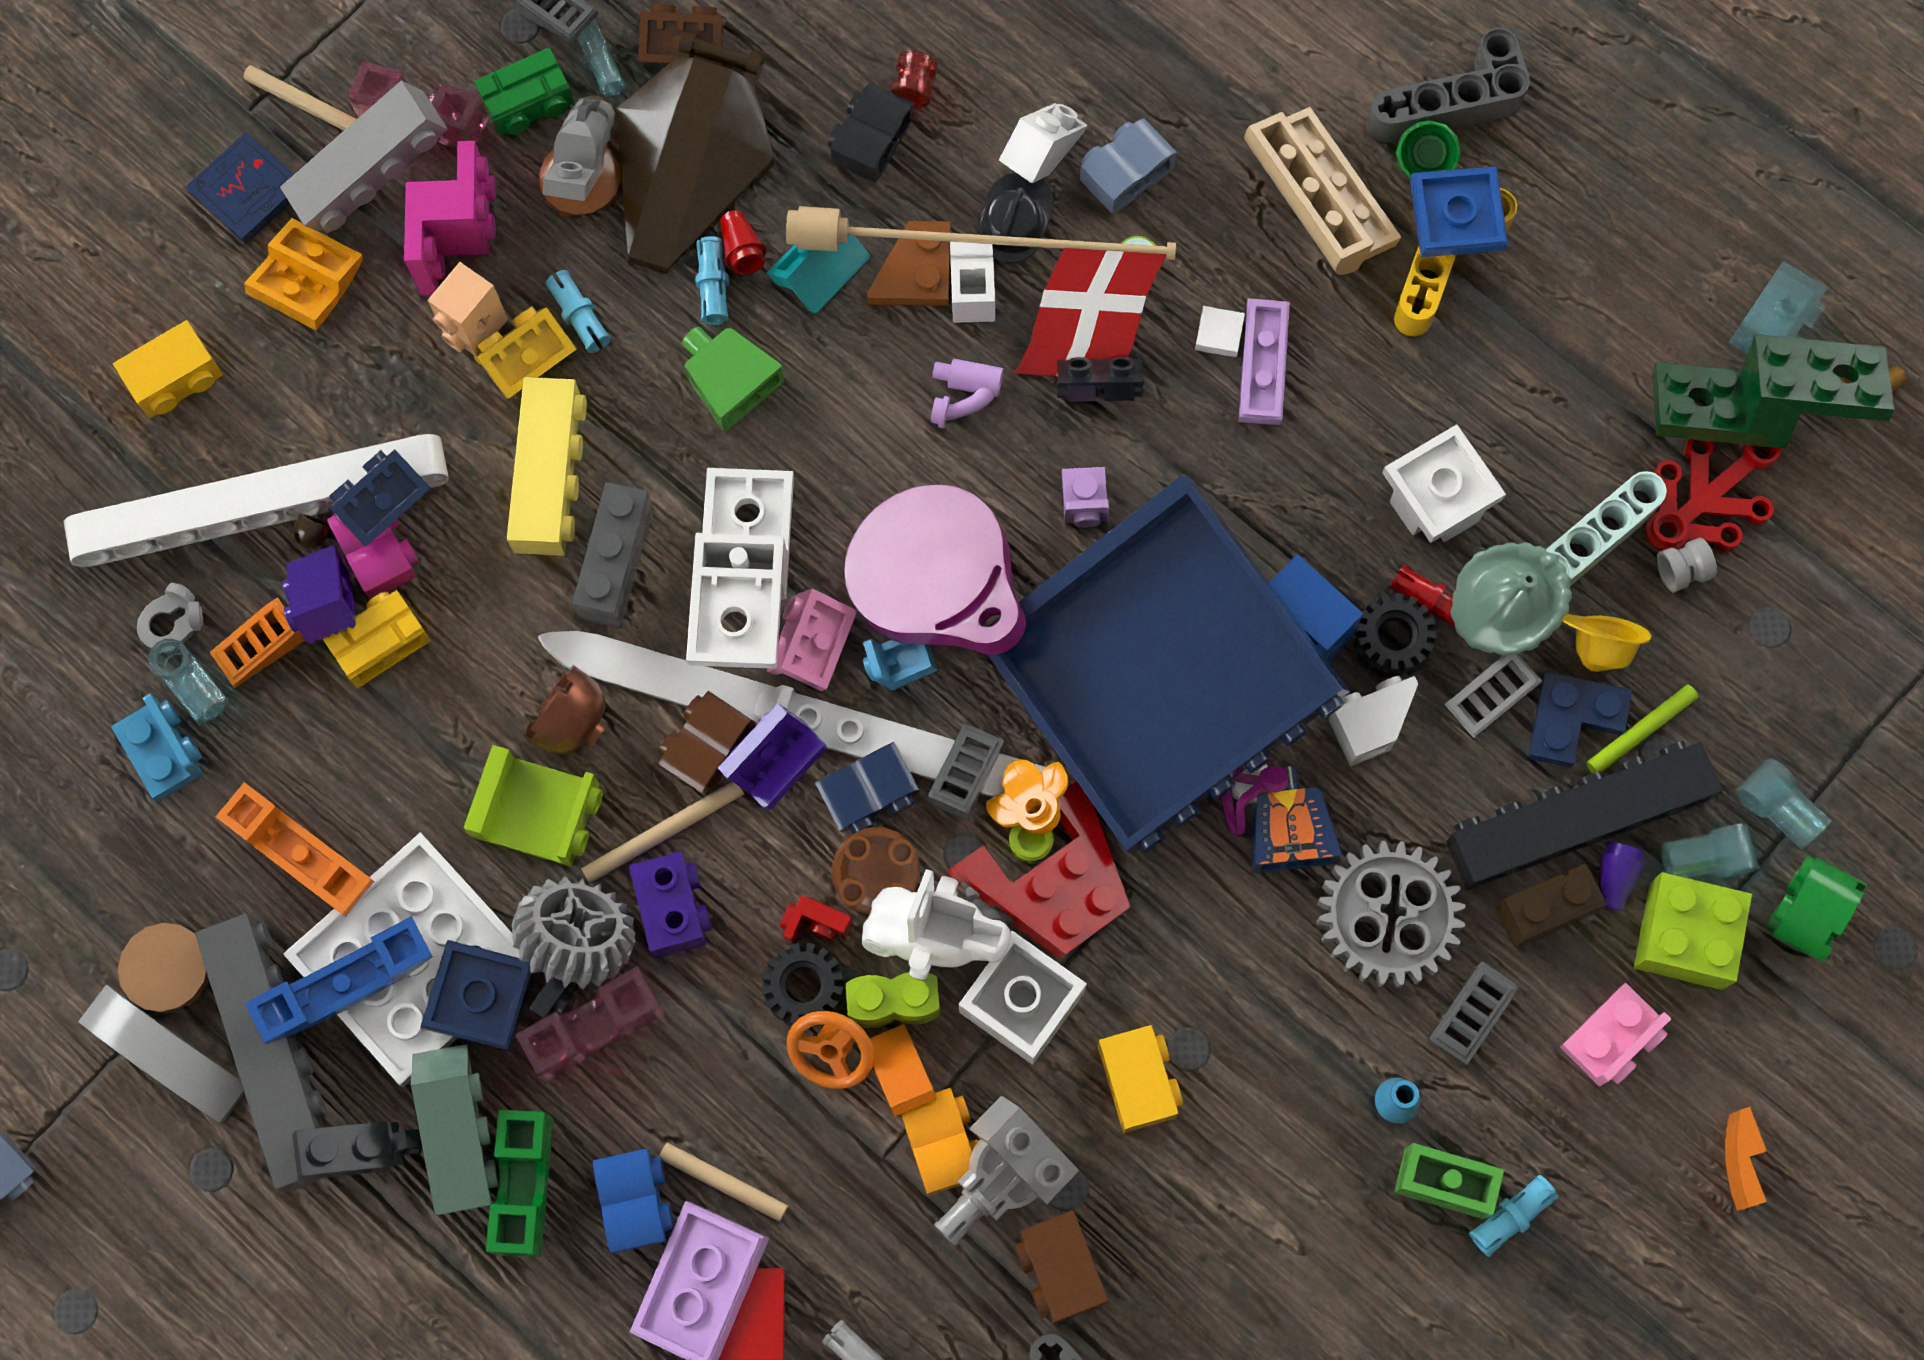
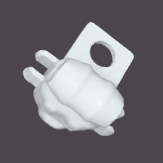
M926 869L917 892H911L902 887L882 889L873 900L871 913L863 924L862 945L866 950L879 956L889 957L897 955L904 960H908L911 967L910 976L923 980L927 978L932 965L953 968L963 966L975 960L999 962L1008 949L1011 934L1010 929L1005 923L1000 920L988 919L983 916L975 904L958 897V881L956 879L942 876L934 892L933 871Z

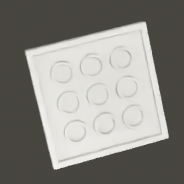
M421 832L370 876L375 882L346 917L333 909L283 953L300 974L306 977L371 943L370 937L412 916L433 958L384 990L337 1014L402 1087L411 1081L413 1054L447 1048L457 1039L420 1028L447 940L519 958V950L513 947V933Z

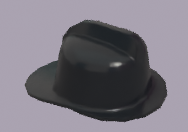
M1016 172L1006 174L994 183L988 193L978 221L977 235L1043 239L1053 210L1054 198L1050 187L1043 179L1031 183ZM992 244L993 259L1004 263H1016L1026 260L1038 249V247Z

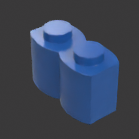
M646 1148L593 1160L595 1181L610 1253L616 1254L668 1242L667 1231L674 1229V1221L669 1202L661 1204L658 1185L665 1184V1174L661 1158H652L651 1150Z

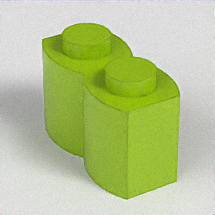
M910 972L898 975L892 980L878 975H865L854 978L846 983L848 1017L862 1028H878L888 1025L894 1020L912 1025L931 1022L940 1017L937 976L929 973L927 978L922 980L910 976Z

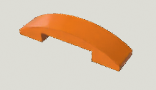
M245 782L215 816L345 917L375 882Z

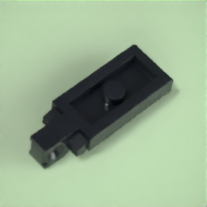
M387 1121L304 1129L296 1130L292 1134L298 1180L389 1171L393 1166L404 1163L403 1155L420 1154L423 1150L419 1129L399 1131L398 1122L387 1123Z

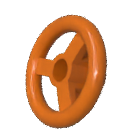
M830 1011L811 1012L800 1017L788 1032L787 1052L792 1064L801 1075L819 1086L831 1089L850 1088L861 1083L873 1068L875 1054L869 1036L859 1024L842 1014ZM823 1025L818 1035L812 1037L802 1036L810 1027ZM856 1041L860 1049L861 1061L858 1067L851 1072L845 1058ZM802 1052L818 1055L821 1060L829 1063L835 1075H830L814 1068L805 1059Z

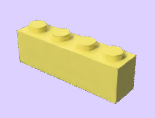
M524 377L507 532V541L514 553L565 556L566 543L573 542L575 520L574 516H569L570 502L577 501L579 492L578 476L573 475L575 460H581L583 451L582 435H577L578 421L585 420L587 410L586 395L580 394L575 379Z

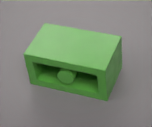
M1412 1143L1404 1150L1394 1193L1480 1219H1486L1494 1215L1504 1169Z

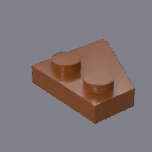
M908 221L904 230L950 233L951 227L950 222ZM898 238L868 290V305L949 306L950 242Z

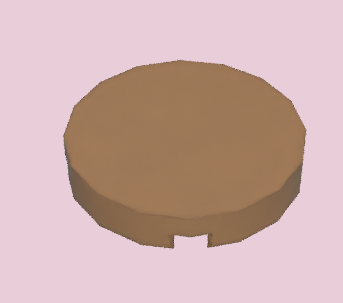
M160 923L148 926L131 937L121 952L118 965L120 986L130 1001L149 1012L162 1014L176 1012V1010L182 1009L186 1005L189 1006L198 1000L208 985L209 977L196 936L181 925Z

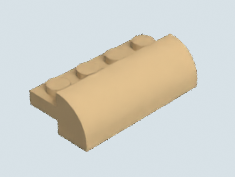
M1311 107L1288 117L1283 112H1280L1248 127L1244 136L1245 142L1337 274L1344 275L1358 270L1363 261L1397 245L1401 239L1400 234Z

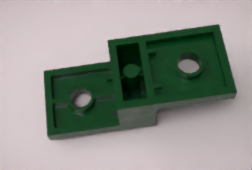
M1755 334L1742 370L1656 362L1652 373L1656 436L1787 449L1801 413L1889 422L1894 412L1886 347ZM1839 377H1844L1852 383H1844ZM1694 399L1701 400L1708 406H1698Z

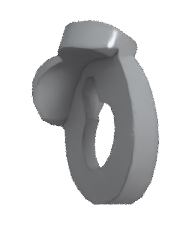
M170 583L165 590V595L153 600L141 612L137 622V633L140 641L157 651H167L179 647L192 636L194 631H201L203 626L202 607L199 605V602L195 601V596L188 588L180 584ZM179 608L185 609V615L175 621V626L170 634L158 637L152 633L150 624L155 616L164 613L171 615Z

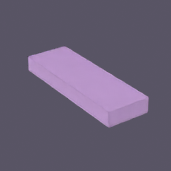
M1249 298L1247 300L1238 422L1281 425L1290 302Z

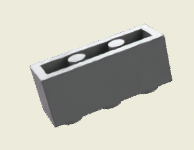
M605 482L572 601L579 619L619 628L622 627L654 510L648 491Z

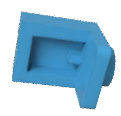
M873 639L863 642L867 657L863 658V663L868 676L872 681L880 683L891 691L938 671L930 644L915 645L894 640L879 644Z

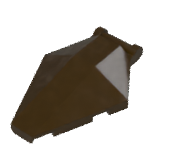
M685 30L679 43L676 58L617 108L627 251L630 262L658 272L668 273L669 269L689 249L692 251L696 247L697 240L705 237L720 222L721 217L734 207L736 199L750 185L754 186L774 165V155L755 89L764 64L765 56L763 54L753 51L750 55L698 39V34ZM693 55L743 70L745 73L742 76L732 69L692 57Z

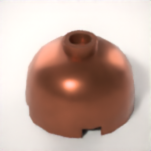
M572 665L569 673L565 672L538 708L539 718L534 724L529 722L522 736L535 746L554 754L563 755L574 752L584 742L592 747L606 728V724L600 721L606 708L604 695L600 687L588 674Z

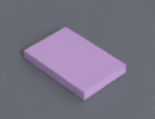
M685 1201L630 1333L686 1360H719L769 1238L692 1202Z

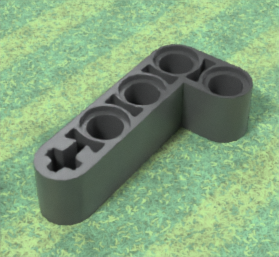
M1505 28L1488 30L1483 35L1474 60L1475 71L1393 88L1378 93L1373 99L1366 122V129L1370 137L1381 143L1399 141L1402 134L1409 127L1422 121L1431 120L1446 124L1450 129L1516 114L1521 108L1530 85V79L1515 34ZM1490 51L1498 52V53H1500L1503 57H1495V56L1491 55L1489 52H1490ZM1500 88H1509L1514 91V94L1505 93ZM1460 96L1471 97L1475 102L1463 101ZM1420 105L1432 106L1435 111H1426Z

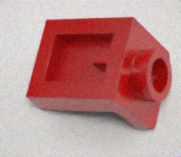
M801 895L797 905L792 903L788 905L781 920L780 928L785 930L783 938L789 944L796 943L805 922L811 924L808 929L811 933L833 941L835 935L847 939L853 921L851 916Z

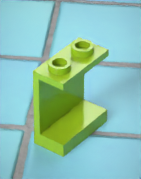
M492 745L463 829L471 838L572 867L575 856L581 857L585 851L589 832L585 831L589 815H596L598 812L603 790L598 789L600 784L592 773L585 772L582 778L517 759L509 749Z

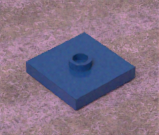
M1497 166L1412 173L1410 184L1421 258L1506 250L1508 239Z

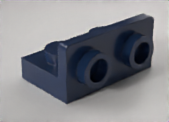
M395 449L388 455L380 450L362 466L367 473L355 485L347 479L329 495L335 502L328 508L333 516L335 515L364 547L370 544L431 489Z

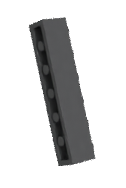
M245 913L194 932L274 1188L278 1191L289 1193L325 1179L298 1180L292 1134L296 1130L324 1128L321 1118L327 1116L321 1094L318 1090L313 1092L308 1075L313 1073L309 1055L305 1048L299 1049L294 1034L265 1044L245 1005V1002L285 982L278 964L272 965L267 949L272 948L273 944L265 923H258L256 919Z

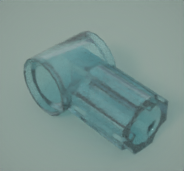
M172 638L163 639L151 648L149 664L152 670L161 677L198 725L212 721L224 712L225 707L230 701L200 665L196 656L183 643ZM177 654L183 655V661L177 669L173 671L165 670L166 662L170 657Z
M1768 758L1736 789V794L1751 812L1763 818L1768 817L1802 850L1828 826L1831 820L1796 788L1798 784L1794 775L1783 764Z
M1736 824L1710 831L1705 836L1665 842L1661 846V860L1664 872L1684 878L1693 879L1718 874L1720 878L1743 875L1759 869L1748 824Z

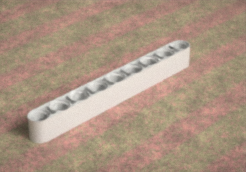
M433 434L417 435L71 515L64 520L70 562L72 565L79 567L97 566L296 520L299 513L313 516L330 512L328 508L335 502L329 495L347 479L354 485L367 474L362 466L380 450L388 455L395 449L431 488L441 486L449 480L441 438Z

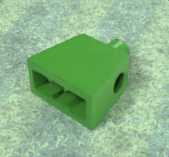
M698 326L688 332L682 341V345L693 355L684 365L688 380L724 433L785 382L782 365L732 328L724 329L712 339Z

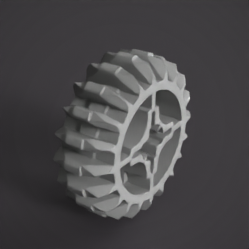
M565 876L559 884L547 879L542 887L533 886L528 896H524L522 901L519 902L512 922L513 947L519 950V961L530 962L531 973L540 971L545 973L546 983L556 978L562 980L564 988L570 982H576L582 990L590 981L597 986H601L606 978L614 979L616 974L620 972V969H623L624 965L629 961L635 943L634 918L627 915V904L616 903V892L604 894L601 892L600 884L595 887L587 886L583 878L575 884L571 883Z

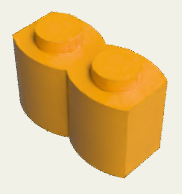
M951 1088L936 1092V1100L901 1114L927 1196L960 1186L957 1181L969 1170L970 1156L978 1142L977 1139L968 1141L963 1124L971 1122L963 1095L954 1098Z

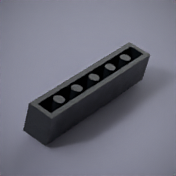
M1684 741L1676 742L1659 751L1660 757L1647 762L1643 756L1635 757L1618 766L1620 771L1605 777L1603 771L1594 772L1577 781L1579 786L1564 792L1562 786H1557L1536 796L1538 801L1523 807L1520 801H1516L1495 811L1497 817L1481 822L1480 817L1475 816L1454 826L1456 832L1451 834L1446 844L1466 891L1712 801L1723 789L1702 743L1698 742L1686 747Z

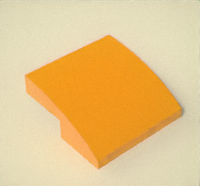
M291 218L268 244L269 256L245 281V293L316 331L332 312L350 285L363 261V255Z

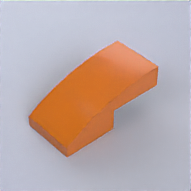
M1750 1107L1729 1114L1726 1128L1725 1161L1727 1177L1737 1211L1767 1202L1750 1159L1752 1156L1767 1151Z

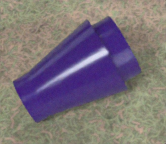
M1609 842L1607 851L1601 852L1600 891L1605 899L1606 905L1604 907L1619 911L1625 910L1626 902L1646 865L1642 861L1645 851L1628 845Z

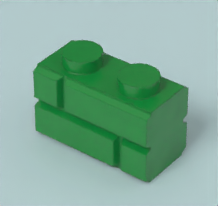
M546 48L474 81L480 99L499 137L506 133L510 135L520 134L528 129L531 122L544 116L547 118L558 117L567 110L569 105L574 103L570 87L550 48Z

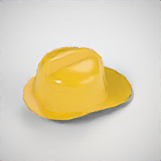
M1567 614L1562 618L1564 623L1576 628V651L1581 658L1582 664L1590 671L1599 672L1628 667L1640 644L1647 643L1651 639V634L1647 629L1631 621L1602 615L1583 617Z

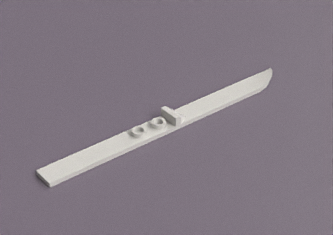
M581 631L548 632L538 636L542 646L561 665L569 670L572 665H575L597 681L688 707L697 695L703 697L707 691H710L757 723L756 726L762 716L779 703L804 720L826 743L827 749L860 759L894 742L910 773L935 781L955 740L795 693L792 687L785 685L774 687L710 667L688 665L686 660L602 635ZM965 744V746L985 755L989 752L987 749ZM999 753L981 795L992 798L1005 791L1002 785L1003 773L1012 761L1020 759ZM962 754L958 761L979 770L983 764ZM1034 764L1040 772L1045 768L1044 766ZM956 769L951 774L970 784H973L975 780L974 777Z

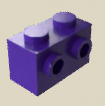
M680 851L629 865L649 950L653 957L657 959L707 945L704 932L711 931L712 927L706 905L697 906L694 889L701 888V883L695 862L687 863Z

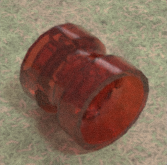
M920 51L901 52L896 64V71L899 74L893 80L890 92L913 102L914 108L928 106L932 96V87L929 84L936 78L938 70L936 59Z

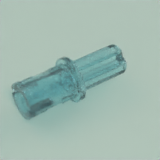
M593 20L577 38L585 54L584 64L592 70L600 87V92L604 97H612L621 93L625 89L626 84L614 61V49L607 45L597 21Z

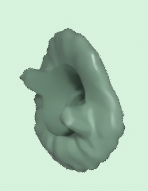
M1527 542L1520 544L1505 543L1504 545H1495L1488 550L1477 552L1458 575L1456 590L1453 592L1450 613L1455 622L1456 632L1466 640L1469 646L1487 653L1495 652L1499 655L1507 656L1537 648L1540 642L1550 638L1553 631L1560 627L1562 618L1569 612V602L1572 599V592L1570 590L1572 582L1566 573V567L1559 562L1555 554L1547 552L1541 546H1533Z

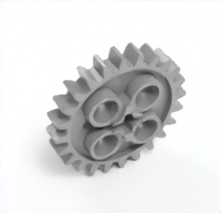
M1381 841L1378 845L1377 854H1374L1370 847L1365 844L1360 849L1361 860L1349 852L1344 858L1348 870L1342 866L1335 865L1331 872L1338 882L1325 880L1322 886L1332 896L1322 897L1317 902V906L1329 910V913L1319 916L1317 919V924L1330 926L1331 929L1323 935L1321 940L1322 942L1335 941L1338 945L1330 955L1331 958L1345 955L1348 960L1343 970L1347 972L1357 965L1361 968L1359 981L1361 982L1370 973L1376 974L1377 987H1382L1388 976H1392L1396 988H1401L1406 974H1408L1414 984H1418L1422 980L1421 968L1431 976L1435 975L1438 972V968L1434 959L1446 964L1452 958L1444 946L1457 948L1461 942L1456 936L1451 934V931H1461L1465 927L1463 921L1453 918L1454 915L1465 909V904L1452 902L1451 899L1461 890L1460 886L1446 887L1444 883L1452 872L1446 870L1437 874L1434 868L1438 858L1435 856L1424 863L1421 861V847H1418L1411 856L1406 855L1405 844L1402 841L1397 845L1394 852H1390L1387 843ZM1392 876H1398L1400 882L1394 903V914L1400 917L1396 919L1391 927L1390 952L1385 953L1382 950V944L1386 933L1388 915L1382 912L1391 901ZM1365 879L1376 880L1382 887V896L1379 898L1366 896L1361 889V881ZM1418 887L1422 889L1427 896L1426 905L1416 906L1411 904L1406 897V888ZM1366 922L1373 926L1376 931V940L1373 942L1361 941L1354 932L1355 924ZM1403 930L1414 931L1421 940L1420 949L1409 950L1405 948L1400 942V932Z

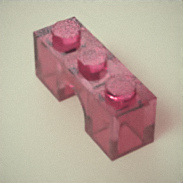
M362 61L348 95L358 118L401 80L408 83L401 71ZM440 83L436 95L424 92L448 128L438 138L437 143L457 148L458 141H475L476 146H478L489 118L480 94Z
M638 966L597 989L598 995L583 1006L565 1014L555 1012L516 1034L535 1073L546 1082L665 1014L646 977Z

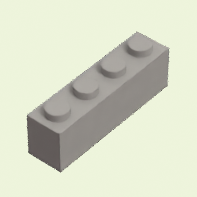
M401 80L280 188L304 226L328 234L340 228L346 222V218L359 206L370 202L376 196V192L389 180L400 176L406 170L407 165L420 153L430 150L448 128L424 91Z

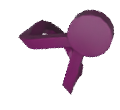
M1270 766L1264 768L1259 775L1240 773L1233 779L1234 782L1254 785L1238 799L1236 815L1233 807L1232 790L1222 796L1227 824L1234 836L1242 835L1245 832L1244 807L1247 803L1264 790L1267 792H1280L1287 788L1289 784L1288 772L1285 769Z

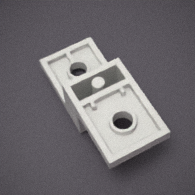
M707 468L702 533L695 534L686 655L688 665L777 669L781 599H786L794 487L793 471ZM744 504H754L760 509L759 516L752 522H742L736 517L739 507ZM731 612H740L747 617L745 627L738 632H729L722 627L724 617Z

